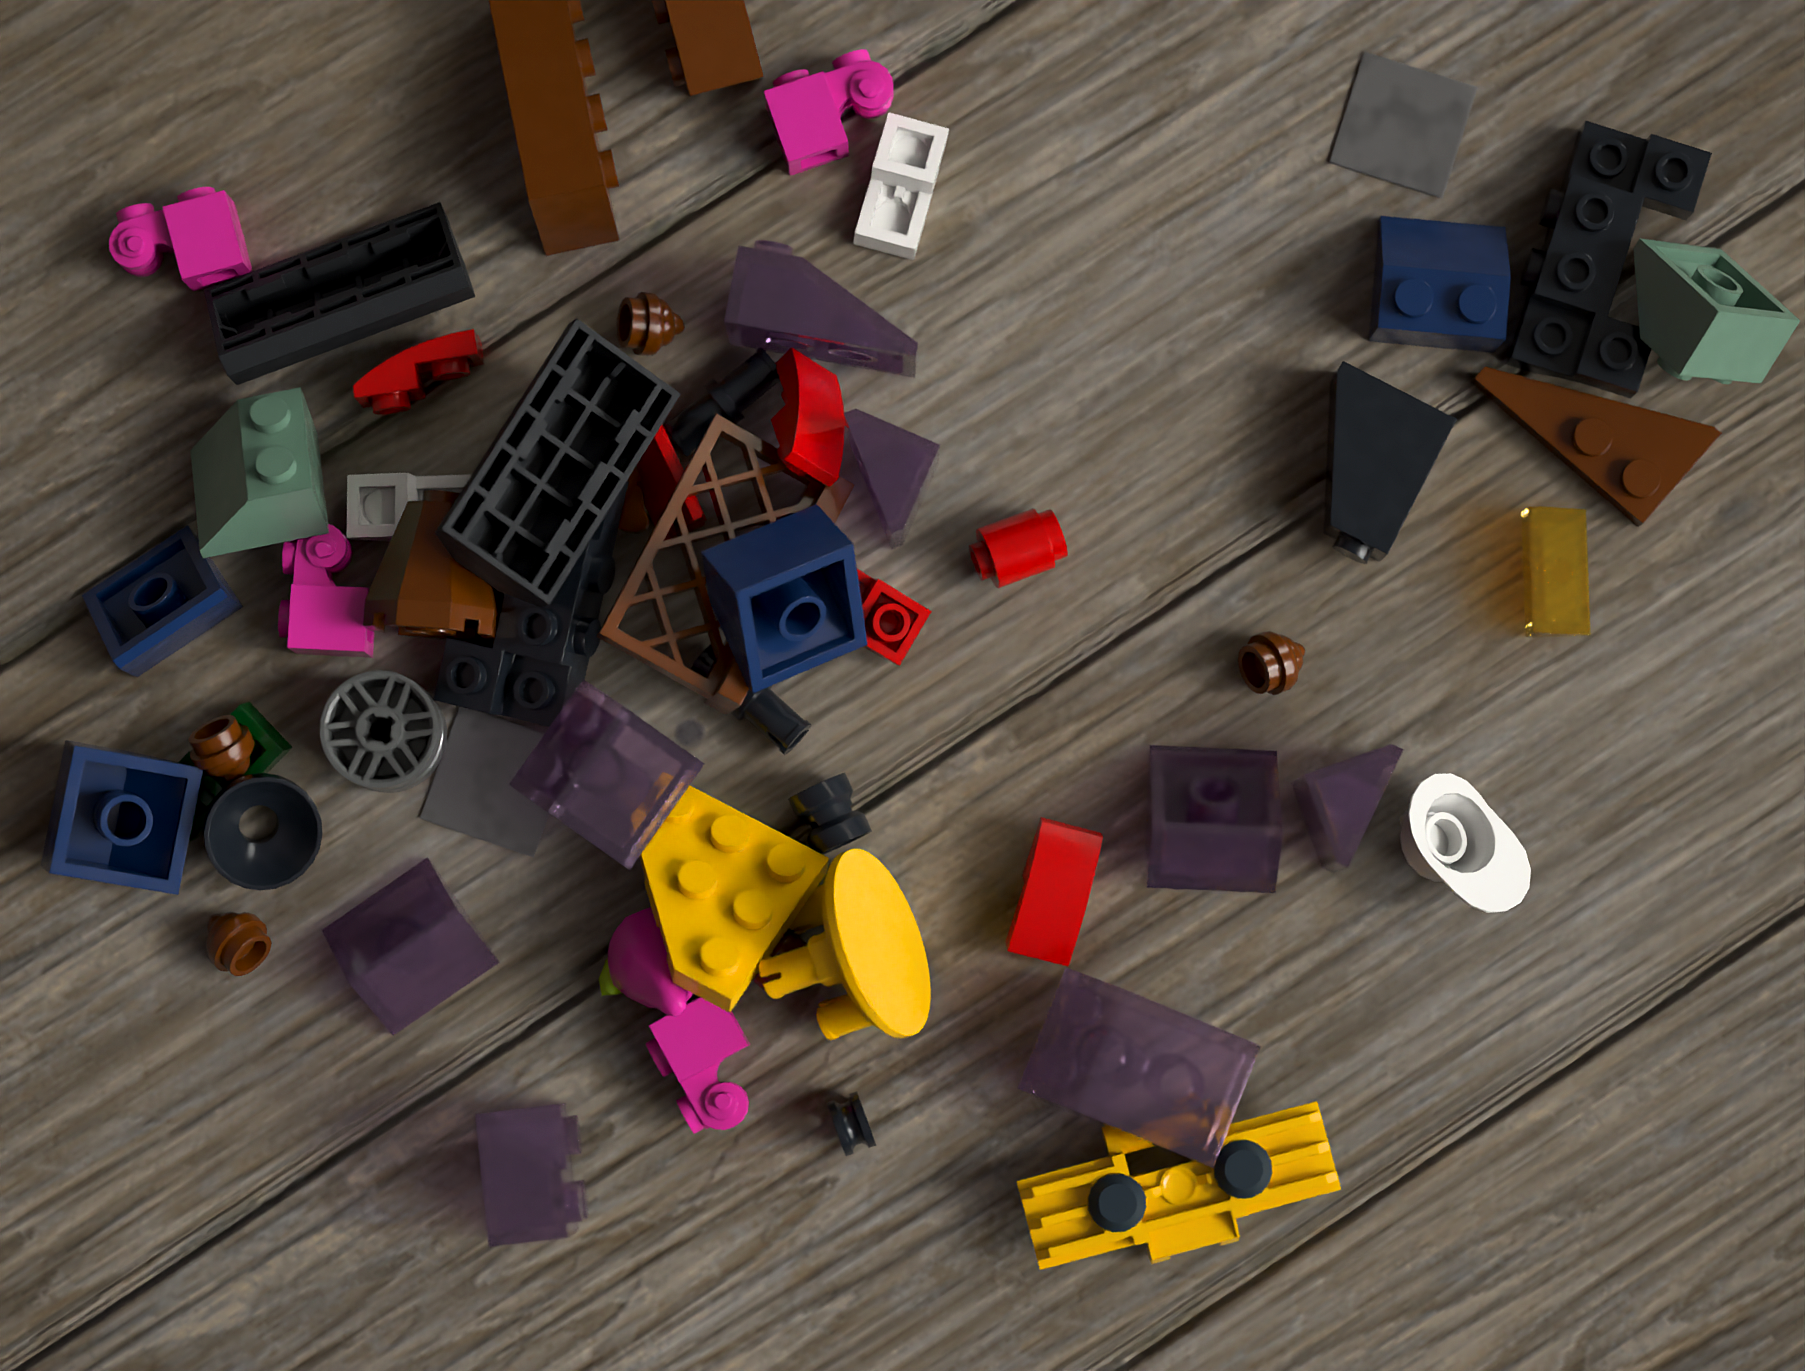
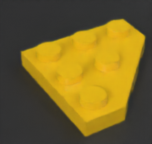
M663 771L631 814L629 823L630 836L635 852L638 851L645 875L644 884L656 925L660 927L666 947L667 963L673 983L730 1013L758 973L760 961L763 958L769 957L827 873L829 858Z

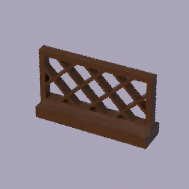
M716 414L704 432L596 637L706 698L705 704L727 715L741 706L749 688L745 683L727 640L725 639L724 643L719 632L721 626L718 620L716 621L705 587L707 586L706 578L702 577L692 543L723 535L726 542L736 538L734 531L763 523L767 525L816 504L835 523L855 484L839 476L838 480L831 487H828L809 474L805 476L795 474L780 459L777 453L778 448ZM719 436L742 449L748 469L747 472L721 479L717 478L710 452ZM757 458L770 464V466L760 468ZM702 469L706 483L693 486ZM784 472L806 485L796 505L773 511L763 477ZM752 481L762 514L731 522L721 488ZM710 492L720 526L689 534L681 507L687 497ZM674 524L677 537L664 541L669 529ZM681 546L691 581L660 589L652 562L657 552ZM645 579L648 593L634 596L642 580ZM694 589L705 624L673 633L663 598ZM651 601L662 636L641 642L617 628L628 607ZM708 633L716 659L706 678L683 665L676 641ZM665 645L669 657L653 648Z

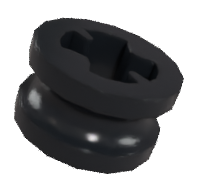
M857 1091L849 1094V1100L844 1104H839L835 1100L827 1102L845 1156L853 1154L854 1147L858 1144H865L868 1148L876 1146Z

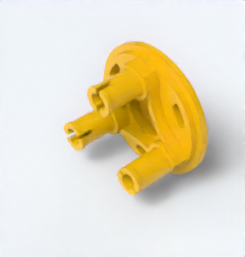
M850 849L842 852L831 862L824 884L816 887L789 926L791 930L794 929L796 934L804 933L808 929L823 924L825 931L812 936L806 946L774 957L763 958L759 964L761 978L781 973L782 976L779 979L763 984L772 999H778L785 994L820 982L824 986L843 984L847 994L821 1001L818 1004L820 1008H817L816 1012L819 1027L830 1041L870 1026H875L894 1038H906L915 1035L924 1027L927 1021L931 1001L929 967L918 925L899 885L887 868L875 856L862 849Z

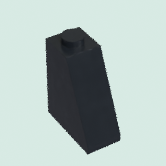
M1342 361L1330 382L1323 533L1336 539L1332 546L1336 551L1354 561L1367 564L1370 557L1380 562L1388 555L1457 419L1345 361Z

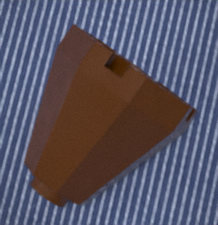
M424 490L422 501L407 502L366 596L363 626L370 631L385 633V625L399 626L398 635L436 639L454 638L466 641L476 640V630L478 628V634L485 640L495 639L500 614L493 587L457 563L435 534L460 493L443 490Z

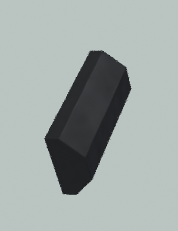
M441 202L204 289L218 357L227 376L236 385L475 297L466 266Z
M575 319L565 328L437 528L436 536L457 563L496 590L541 608L549 605L681 394L580 320Z

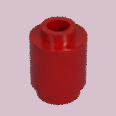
M1033 508L977 528V542L969 545L971 560L981 581L991 578L993 584L998 589L1055 568V561L1068 556L1062 529L1051 509L1037 513Z

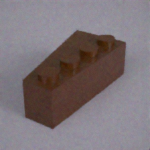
M489 0L528 200L546 256L620 241L609 189L619 187L612 150L601 151L597 133L608 131L600 93L588 95L585 81L587 77L596 76L595 66L588 38L577 40L573 23L585 21L581 0Z
M652 0L658 25L670 22L677 46L665 50L674 87L687 84L689 96L764 77L744 0Z

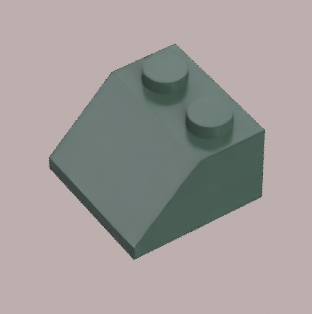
M1640 238L1633 249L1640 338L1659 355L1657 359L1659 366L1670 375L1681 380L1701 377L1711 378L1722 384H1731L1732 381L1762 383L1800 320L1722 249Z
M301 387L238 399L190 450L199 548L203 558L329 533L318 433Z

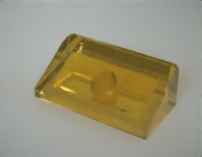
M1544 506L1527 507L1521 512L1526 638L1590 636L1586 509Z

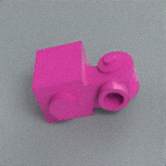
M855 50L837 57L832 61L834 70L827 73L821 71L809 75L806 69L789 72L772 82L774 88L764 91L766 109L790 176L849 156L848 139L841 122V116L847 109L852 107L855 113L862 118L876 119L886 114L891 107L893 101L892 76L887 68L870 59L868 50Z
M213 187L195 188L177 196L178 203L163 206V210L155 212L153 204L143 203L125 207L116 213L118 225L111 233L109 251L113 259L131 275L146 277L155 273L163 261V252L175 253L181 279L193 292L212 287L253 271L236 205L225 190L215 192Z
M328 524L329 533L284 542L282 552L283 573L294 575L293 584H291L290 600H281L278 614L279 637L288 638L287 648L296 654L373 658L375 631H370L363 626L364 605L369 588L336 586L332 577V573L342 571L351 562L353 551L350 541L346 538L347 536L335 526Z
M700 997L687 1004L686 1009L678 1016H665L650 1024L649 1027L655 1038L645 1044L662 1076L665 1077L674 1072L679 1083H681L686 1095L677 1099L676 1102L691 1131L695 1134L710 1127L717 1130H726L742 1122L749 1108V1099L746 1091L734 1082L719 1083L717 1077L718 1068L724 1059L750 1046L732 1010L729 1013Z

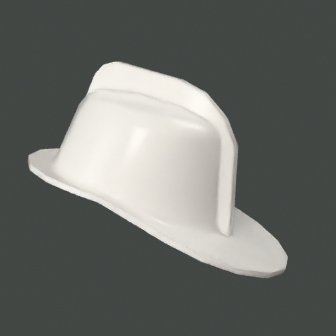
M1434 774L1420 782L1410 797L1408 810L1399 819L1401 824V848L1408 864L1419 875L1434 882H1444L1467 905L1487 913L1506 912L1521 903L1530 886L1531 868L1526 851L1515 834L1487 805L1482 796L1468 781L1453 774Z

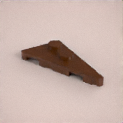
M1484 367L1471 382L1637 527L1648 519L1722 434L1716 427L1489 367Z

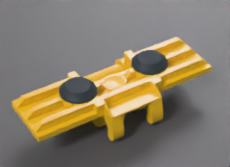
M1212 1097L1201 1100L1200 1108L1117 1130L1114 1124L1101 1127L1108 1154L1107 1157L1016 1181L1039 1269L1042 1270L1143 1243L1147 1244L1146 1249L1150 1263L1155 1264L1170 1260L1171 1255L1216 1243L1222 1246L1239 1241L1240 1235L1236 1221L1237 1218L1341 1190L1318 1102L1314 1101L1222 1126L1215 1100ZM1208 1132L1212 1147L1210 1154L1195 1158V1160L1152 1172L1145 1171L1133 1175L1129 1174L1124 1154Z

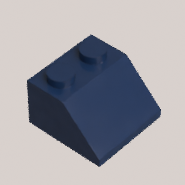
M1380 216L1378 221L1369 342L1494 353L1506 340L1511 274L1506 227Z
M817 504L701 552L710 604L745 683L752 693L868 645L854 545Z
M65 740L41 866L51 874L178 895L203 770L193 765L130 751Z

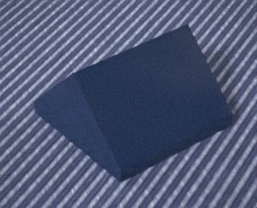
M188 525L82 595L112 661L120 670L135 677H139L243 607L211 557H202L199 539Z

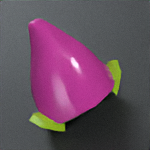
M649 907L627 916L616 928L610 940L608 957L599 977L601 995H618L623 993L626 997L648 1008H658L667 1016L676 1017L686 1009L687 1002L693 1000L696 995L673 983L667 963L666 947L660 927L656 925L652 908Z

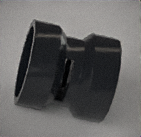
M845 773L815 784L788 799L796 817L805 820L807 826L810 825L812 828L807 838L810 848L822 855L872 832L864 813L856 810L852 811L851 806L853 804L850 798L853 789Z

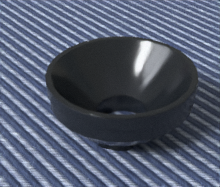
M269 773L249 774L235 779L222 788L212 800L206 812L203 826L204 846L211 863L219 874L240 887L260 891L277 889L290 884L303 875L314 862L320 850L323 835L321 817L316 804L308 793L292 780ZM258 805L271 808L276 813L277 823L274 830L268 836L262 839H251L242 834L239 829V822L246 810Z

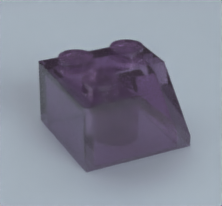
M566 1103L475 1114L489 1247L563 1239L579 1231L578 1222H583V1219L588 1218L585 1181H574L571 1155L581 1154L582 1152L578 1115L567 1116Z

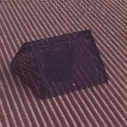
M850 410L844 413L845 434L892 550L902 546L906 540L939 464L940 444L861 410Z
M1390 744L1304 774L1291 783L1321 868L1335 873L1349 867L1404 749Z
M428 857L322 929L347 981L393 1036L500 963Z

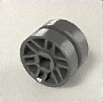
M377 670L351 677L332 693L322 713L320 738L327 759L342 776L373 791L395 793L419 785L436 770L445 751L447 726L439 704L433 700V696L404 675L391 671ZM381 721L393 723L390 734L392 740L388 743L375 741L379 730L376 725Z

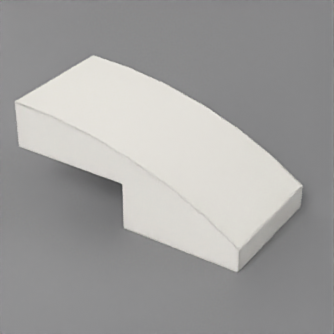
M888 113L873 163L871 180L855 230L853 244L914 260L938 176L949 128Z
M409 473L347 475L346 538L352 540L391 541L408 501H422L424 490H443L461 493L472 474L414 476Z

